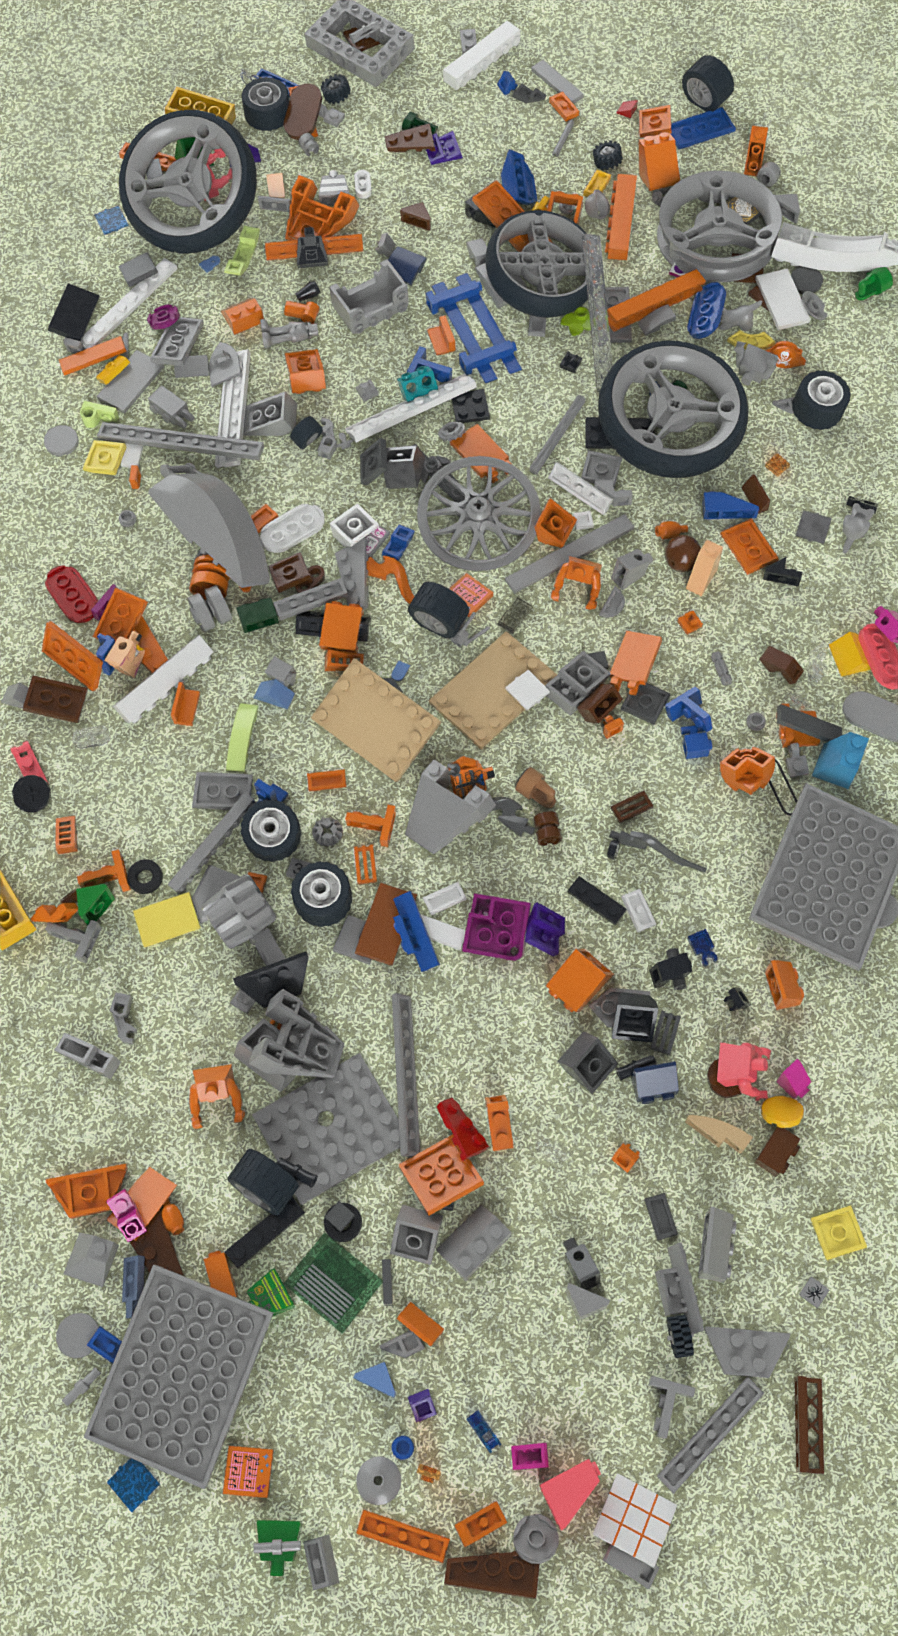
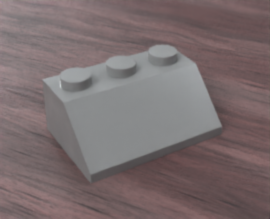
M263 1018L238 1041L234 1056L281 1092L294 1080L296 1075L266 1074L248 1064L254 1047L266 1037L276 1042L280 1030Z
M481 1205L436 1251L466 1282L511 1237V1231L494 1214Z
M710 1207L705 1214L698 1278L724 1283L726 1278H730L732 1266L728 1264L729 1256L733 1255L734 1243H731V1234H735L736 1221H733V1214L715 1207Z

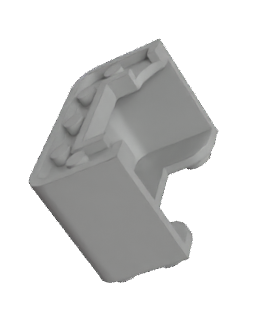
M388 259L380 262L381 269L378 272H373L374 278L347 290L343 286L341 289L337 283L329 287L333 308L353 334H359L370 326L374 327L378 322L384 319L388 320L394 314L404 312L408 307L407 284Z

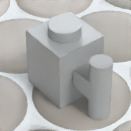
M274 656L265 673L270 679H276L285 687H288L289 684L293 686L296 682V670L290 664Z

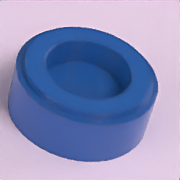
M407 1436L397 1437L392 1443L394 1456L400 1460L410 1458L414 1452L413 1441Z

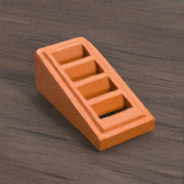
M328 649L325 655V671H345L349 666L346 664L347 658H350V663L354 658H357V660L359 658V662L363 664L364 654ZM331 658H335V663L331 662ZM339 658H342V664H339Z
M75 816L56 818L55 844L58 854L78 851ZM71 821V824L61 826L60 824L62 822ZM71 828L70 831L61 832L62 829ZM71 834V837L61 838V836ZM71 841V843L62 844V842Z

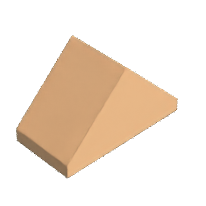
M283 173L267 174L269 197L285 198Z

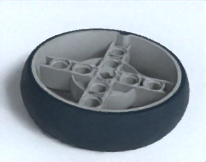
M532 210L508 218L494 231L486 250V270L495 291L511 307L531 316L550 318L563 316L575 311L590 298L598 282L599 258L591 238L577 223L554 212ZM528 234L529 243L521 252H499L500 247L506 241L516 236ZM548 237L562 242L573 252H563L556 244L549 242ZM510 275H522L527 282L537 286V292L520 285ZM564 276H585V281L579 288L558 295L556 284Z

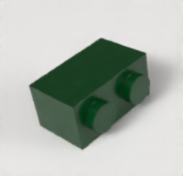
M271 597L262 598L256 602L236 607L244 634L279 623Z

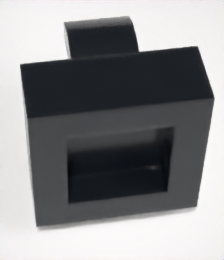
M568 351L560 363V368L576 373L582 362V357H579L577 354H571Z
M732 988L728 991L730 996L724 998V1002H729L730 1000L734 1002L733 1007L729 1011L745 1009L751 1006L741 988Z

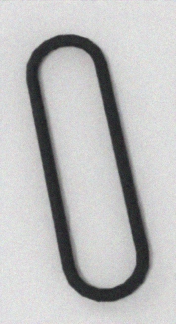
M775 759V762L777 763V765H778V767H779V769H780V771H781V773H782V775H783V778H784V780H785V782H786V784H787V786H788V788H789V790H790V792H791V794H792V796H793L795 802L797 803L798 800H797V798H796V796H795V794H794V792H793V790H792V788H791V786H790V784H789V782H788V780H787V778H786V776H785V774H784V772H783V770H782V768H781V765H780V763ZM770 780V781H769V784H770V786H771V788H772V791H773V793H774V795H775V797H776V799H777V801H778V803H779V805H780L782 811H783L785 814L791 816L792 813H788V812L785 811V809H784V807H783V805H782V803H781V801H780V799H779V797H778V795H777V793H776V791H775V789H774V787H773V785H772V782H771V780Z

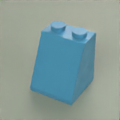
M849 732L824 743L812 776L849 789L860 766L869 738Z

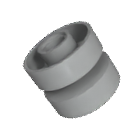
M217 585L205 589L206 601H204L199 593L187 598L191 607L189 608L196 624H202L200 627L204 633L215 628L213 617H216L221 625L232 620L230 610Z

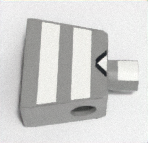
M332 170L329 172V175L322 176L319 189L320 203L332 206L335 205L340 192L349 194L345 175H338L337 171Z

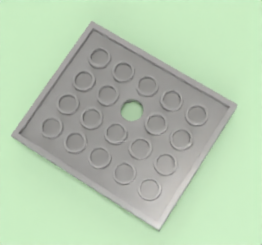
M360 1053L339 1064L335 1077H317L252 1114L277 1161L282 1157L284 1160L294 1165L299 1164L302 1166V1169L318 1175L317 1181L312 1188L297 1181L299 1187L295 1195L301 1206L400 1148L399 1120ZM324 1111H329L334 1115L333 1123L327 1127L320 1125L318 1122L319 1115Z

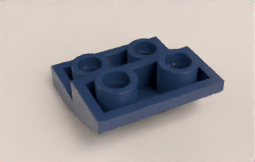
M399 246L396 247L388 259L404 282L412 286L417 274L421 273L427 260L426 257Z

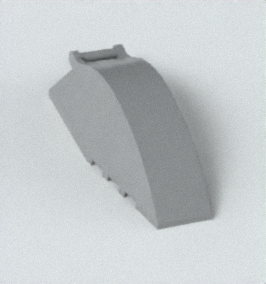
M186 463L181 466L162 465L160 472L164 479L150 488L148 493L189 543L194 541L200 546V552L203 555L208 553L214 559L212 563L216 566L218 564L226 569L225 574L241 588L268 584L270 578L259 534L251 516L236 493L215 476L197 471L192 463Z

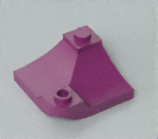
M474 893L462 952L512 961L520 960L525 952V935L532 903ZM514 947L518 949V953L515 955L511 952Z

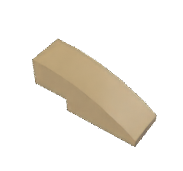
M689 1115L685 1123L718 1148L725 1142L740 1154L753 1138L743 1130L718 1119Z

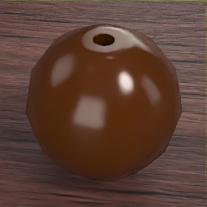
M676 536L665 547V560L677 572L691 571L701 546L691 536Z

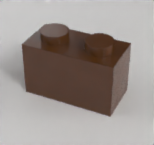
M600 684L577 707V710L585 721L599 724L623 698L614 685Z
M777 1127L755 1163L775 1177L779 1173L784 1174L790 1165L787 1160L790 1156L795 1157L800 1149V1146L797 1145L800 1138L785 1128Z

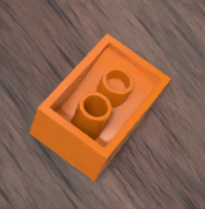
M318 349L285 353L292 393L302 394L305 391L318 392L326 389L324 369Z

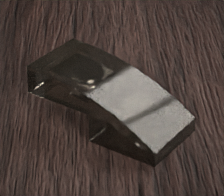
M517 597L510 609L505 611L497 626L513 634L533 609V606Z

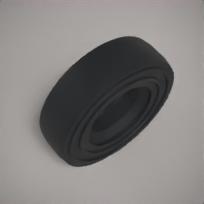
M143 859L135 862L129 868L127 880L135 892L149 894L159 888L163 880V873L157 863L152 860ZM144 870L150 871L152 879L148 883H140L138 881L140 872Z
M342 1203L355 1215L351 1220L350 1227L340 1232L324 1217V1228L328 1236L333 1240L348 1242L359 1234L362 1227V1217L356 1207L349 1203ZM333 1205V1206L327 1211V1213L325 1214V1216L329 1213V1211H330L335 1205Z

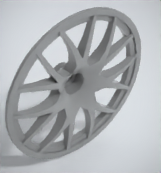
M485 456L462 458L449 463L437 471L425 485L417 508L418 527L428 548L447 564L472 571L497 569L514 562L522 556L537 535L534 526L541 515L539 498L530 480L515 466L503 460ZM470 466H488L486 489L480 494L473 491ZM467 467V489L451 478L449 474ZM492 467L510 475L491 489ZM445 478L464 496L465 500L459 503L450 501L434 489ZM514 478L524 489V491L508 501L499 503L493 500L496 494ZM431 494L446 505L447 508L427 512ZM527 494L531 512L510 508ZM477 504H481L480 509H477ZM457 515L460 517L459 521L453 525L435 531L430 530L427 517ZM501 515L530 517V523L527 531H522L506 526L498 520V517ZM486 530L494 532L508 552L491 558L484 540ZM472 531L473 540L465 558L449 552L463 532ZM454 533L446 549L434 537ZM503 533L523 536V538L511 549ZM478 541L488 559H469Z

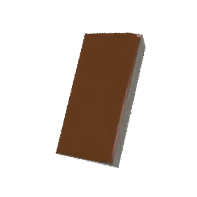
M753 474L741 489L750 503L759 506L758 514L768 511L770 499L757 477Z

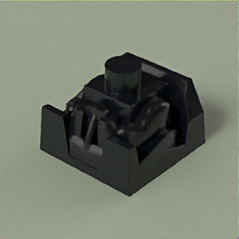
M621 993L617 997L612 1039L652 1042L658 1014L657 1002L650 995Z

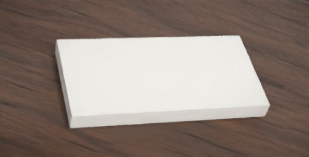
M788 268L756 276L755 280L777 330L810 323V317Z

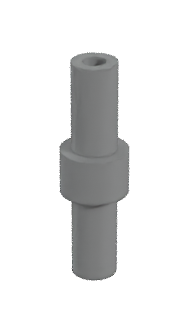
M97 1367L84 1379L80 1378L74 1384L75 1387L62 1399L66 1406H69L80 1394L83 1395L89 1389V1385L101 1374Z
M276 1539L268 1543H254V1553L272 1552L273 1555H280L288 1551H301V1541L283 1542L282 1539Z

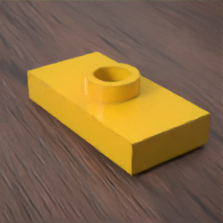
M596 170L583 191V196L588 197L594 190H600L603 193L611 180V174Z
M119 355L113 361L106 364L105 369L96 376L97 380L107 385L130 364V361L126 357Z

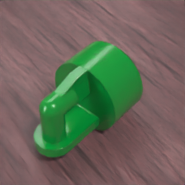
M879 267L867 272L865 278L859 281L855 298L865 300L873 295H879L889 290L893 285V276L887 267Z

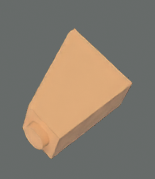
M706 540L698 553L686 586L687 590L699 596L703 595L718 570L723 550L722 546Z

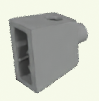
M636 549L618 557L611 579L621 590H624L645 575L648 565L653 562L651 554H643L639 549Z

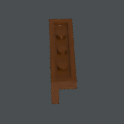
M796 1376L794 1377L796 1472L824 1474L822 1379ZM807 1383H817V1394L812 1399L807 1396ZM816 1398H817V1406H816V1404L813 1402ZM810 1404L817 1410V1418L812 1423L808 1420V1406ZM817 1421H818V1430H817V1429L815 1428V1426H814V1424H815ZM810 1428L818 1434V1441L813 1446L808 1443V1430ZM811 1452L819 1460V1469L809 1468V1454Z

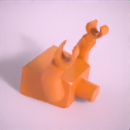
M569 556L568 563L562 565L556 577L555 589L551 593L552 600L559 602V591L563 587L564 579L567 578L592 584L590 601L585 609L594 610L597 607V601L595 600L598 599L601 588L600 572L602 564Z
M232 1064L193 1070L195 1083L190 1087L189 1096L190 1112L193 1115V1118H191L193 1128H203L200 1124L202 1121L199 1116V1102H215L219 1099H226L229 1095L232 1097V1105L235 1109L234 1123L242 1122L245 1117V1111L241 1110V1106H243L241 1092L234 1080Z

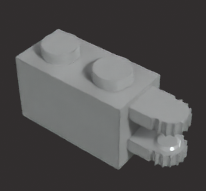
M164 386L159 387L148 398L150 410L154 414H160L167 423L171 422L181 428H186L187 423L182 418L190 422L194 420V416L188 410L187 403Z

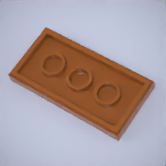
M380 883L355 954L393 966L402 941L400 934L394 928L395 921L393 917L398 916L399 913L393 898L408 891ZM412 893L416 901L417 894Z

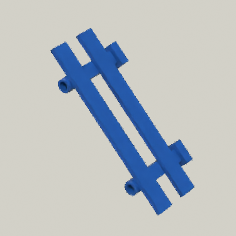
M468 273L455 277L460 286L448 290L444 281L432 285L435 295L432 291L426 292V304L432 315L439 313V308H444L469 355L465 351L459 353V364L466 375L472 374V369L477 368L485 383L496 380L497 376L489 363L499 359L502 360L509 374L522 370L514 356V351H517L515 342L505 340L479 294L482 291L480 281H472ZM464 299L469 301L493 344L492 347L484 350L480 348L456 302Z

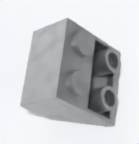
M417 446L386 448L387 470L384 471L386 488H418L426 458Z

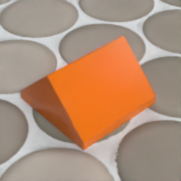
M551 498L548 500L534 527L539 542L562 548L577 519Z

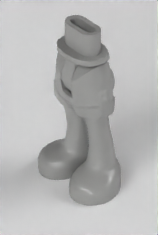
M260 319L264 348H270L272 345L287 341L292 343L311 339V336H318L317 323L290 322L282 327H270L265 319Z

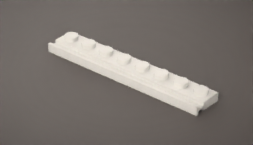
M248 349L237 351L241 374L223 382L218 437L243 440L251 356ZM216 455L215 458L216 468L223 466L227 468L240 465L241 458Z
M466 374L460 375L439 385L438 390H432L428 394L417 397L409 402H401L345 428L346 433L355 442H359L476 388V382L469 376H466Z

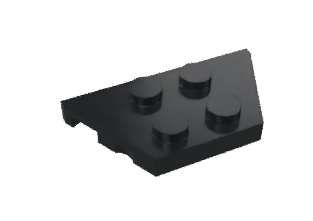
M305 951L235 977L233 980L238 988L263 1008H266L269 1005L270 999L282 989L294 996L302 994L309 957Z

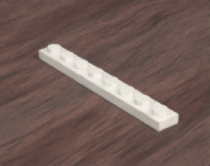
M164 258L156 266L157 274L139 282L84 334L81 340L84 349L100 344L178 269L177 265Z

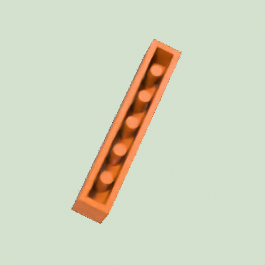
M618 174L617 181L614 180L613 191L616 192L612 193L611 203H614V205L610 207V215H613V217H609L608 228H611V230L607 231V240L610 241L606 242L605 247L608 259L627 260L637 175Z

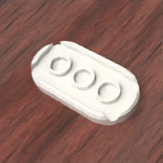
M301 504L262 528L260 534L262 546L267 551L273 553H281L292 548L322 529L324 513L320 507L314 504L313 506Z

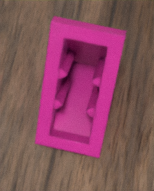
M547 1443L511 1446L513 1470L549 1467Z

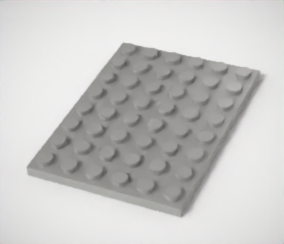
M806 783L803 786L749 919L857 971L861 970L898 874V826Z
M153 1265L83 1438L202 1489H206L274 1312L158 1265Z

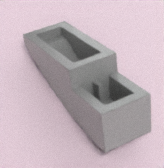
M64 1033L54 1050L109 1079L113 1077L121 1063L114 1055L67 1033Z

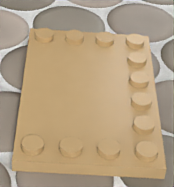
M506 631L428 701L431 706L482 750L525 710L505 687L512 683L515 677L521 676L527 670L544 686L556 677L557 674Z
M355 658L311 716L312 720L395 782L400 780L442 723Z

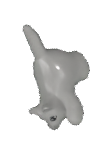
M760 300L750 306L741 305L733 310H727L723 307L720 320L722 324L719 326V329L728 330L733 326H739L743 331L750 330L753 327V311L760 307L762 301Z
M855 503L852 507L851 515L848 514L844 517L843 533L846 535V541L843 546V553L848 552L854 540L864 537L870 528V522L868 521L874 515L875 511L873 509L865 510Z

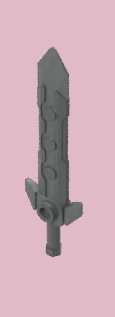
M420 449L426 457L420 479L426 483L428 476L432 477L437 471L451 462L448 458L441 456H431L428 458ZM449 474L451 478L457 481L452 474ZM445 478L438 484L454 502L459 503L465 500L464 496ZM477 504V509H480V504Z

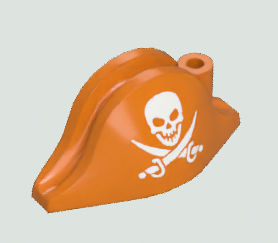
M789 341L777 342L773 347L765 350L778 356L776 366L780 368H793L803 366L806 363L805 358L802 356V349Z

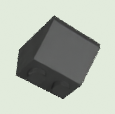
M584 1031L557 1061L566 1073L591 1094L595 1092L618 1065L599 1038Z

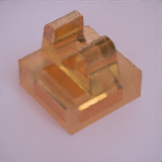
M776 453L765 464V467L778 477L790 467V463Z

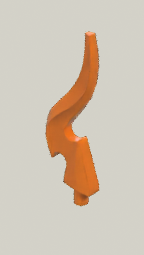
M383 556L385 561L382 564H378L372 557H369L368 561H366L368 575L386 580L388 574H394L401 595L410 604L414 595L408 584L403 565L398 560L389 556Z

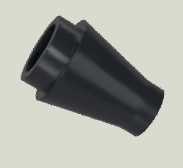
M309 281L295 295L299 302L317 297L321 292L315 281Z

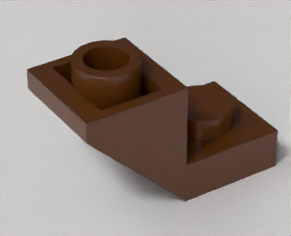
M768 646L759 659L768 672L780 671L789 684H795L804 672L794 657L772 646Z

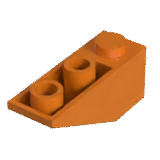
M752 126L745 164V175L757 176L762 167L768 127Z

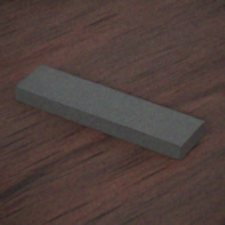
M782 704L777 706V723L825 742L842 736V727Z

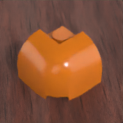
M756 747L742 750L737 748L720 762L721 775L727 785L734 791L741 789L750 795L759 787L764 789L770 781L775 768V757Z

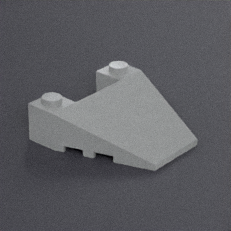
M433 760L421 774L405 832L407 837L432 854H435L451 843L453 838L461 832L463 834L467 832L468 828L476 822L480 823L496 806L490 794L476 785L464 799L447 790L446 788L451 784L450 775L447 774L449 769L436 760Z
M282 989L270 999L265 1013L266 1016L282 1024L277 1041L274 1042L267 1037L254 1047L248 1064L266 1074L333 1078L336 1075L344 1043L327 1026L324 1027L316 1019L317 1016L313 1012L310 1013L302 1006L304 1003L299 998Z

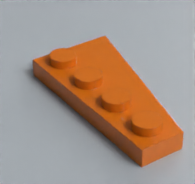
M141 616L134 632L142 635L138 644L145 650L141 663L153 673L168 659L143 616Z

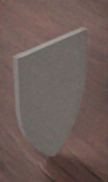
M223 342L217 345L209 362V375L212 387L241 374L237 352L232 346Z

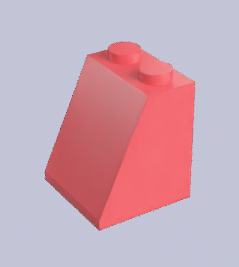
M587 1459L539 1485L560 1530L567 1527L599 1483L598 1476L601 1473L595 1461L590 1462Z

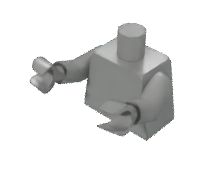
M737 341L734 351H736V366L739 368L738 374L743 376L741 382L744 385H750L752 380L761 383L763 379H768L776 369L778 356L749 343L744 353V345L746 343Z

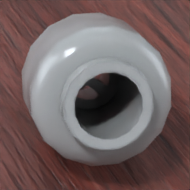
M774 162L765 163L757 174L758 181L766 187L773 186L781 176L780 167Z

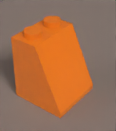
M667 132L639 139V175L650 191L673 186L680 181L675 139Z
M575 949L547 983L546 987L550 989L548 992L554 998H560L565 1002L563 1005L570 1012H580L615 974L586 949Z

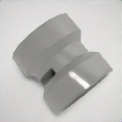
M305 133L299 138V145L308 157L311 156L309 153L311 151L314 154L318 153L319 145L314 141L310 133Z

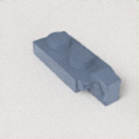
M145 1256L124 1258L122 1302H125L126 1319L132 1318L144 1289Z

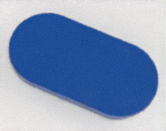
M718 282L702 287L703 290L701 292L698 291L694 297L687 330L695 339H702L711 335L720 324L726 299V289Z

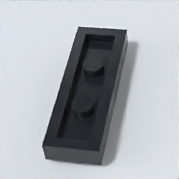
M578 876L567 891L614 925L618 923L627 911L624 906L580 876Z

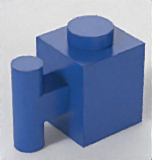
M696 725L680 728L681 735L689 734L684 735L682 742L686 759L707 757L710 750H712V741L708 739L707 732H704L701 727L698 728Z

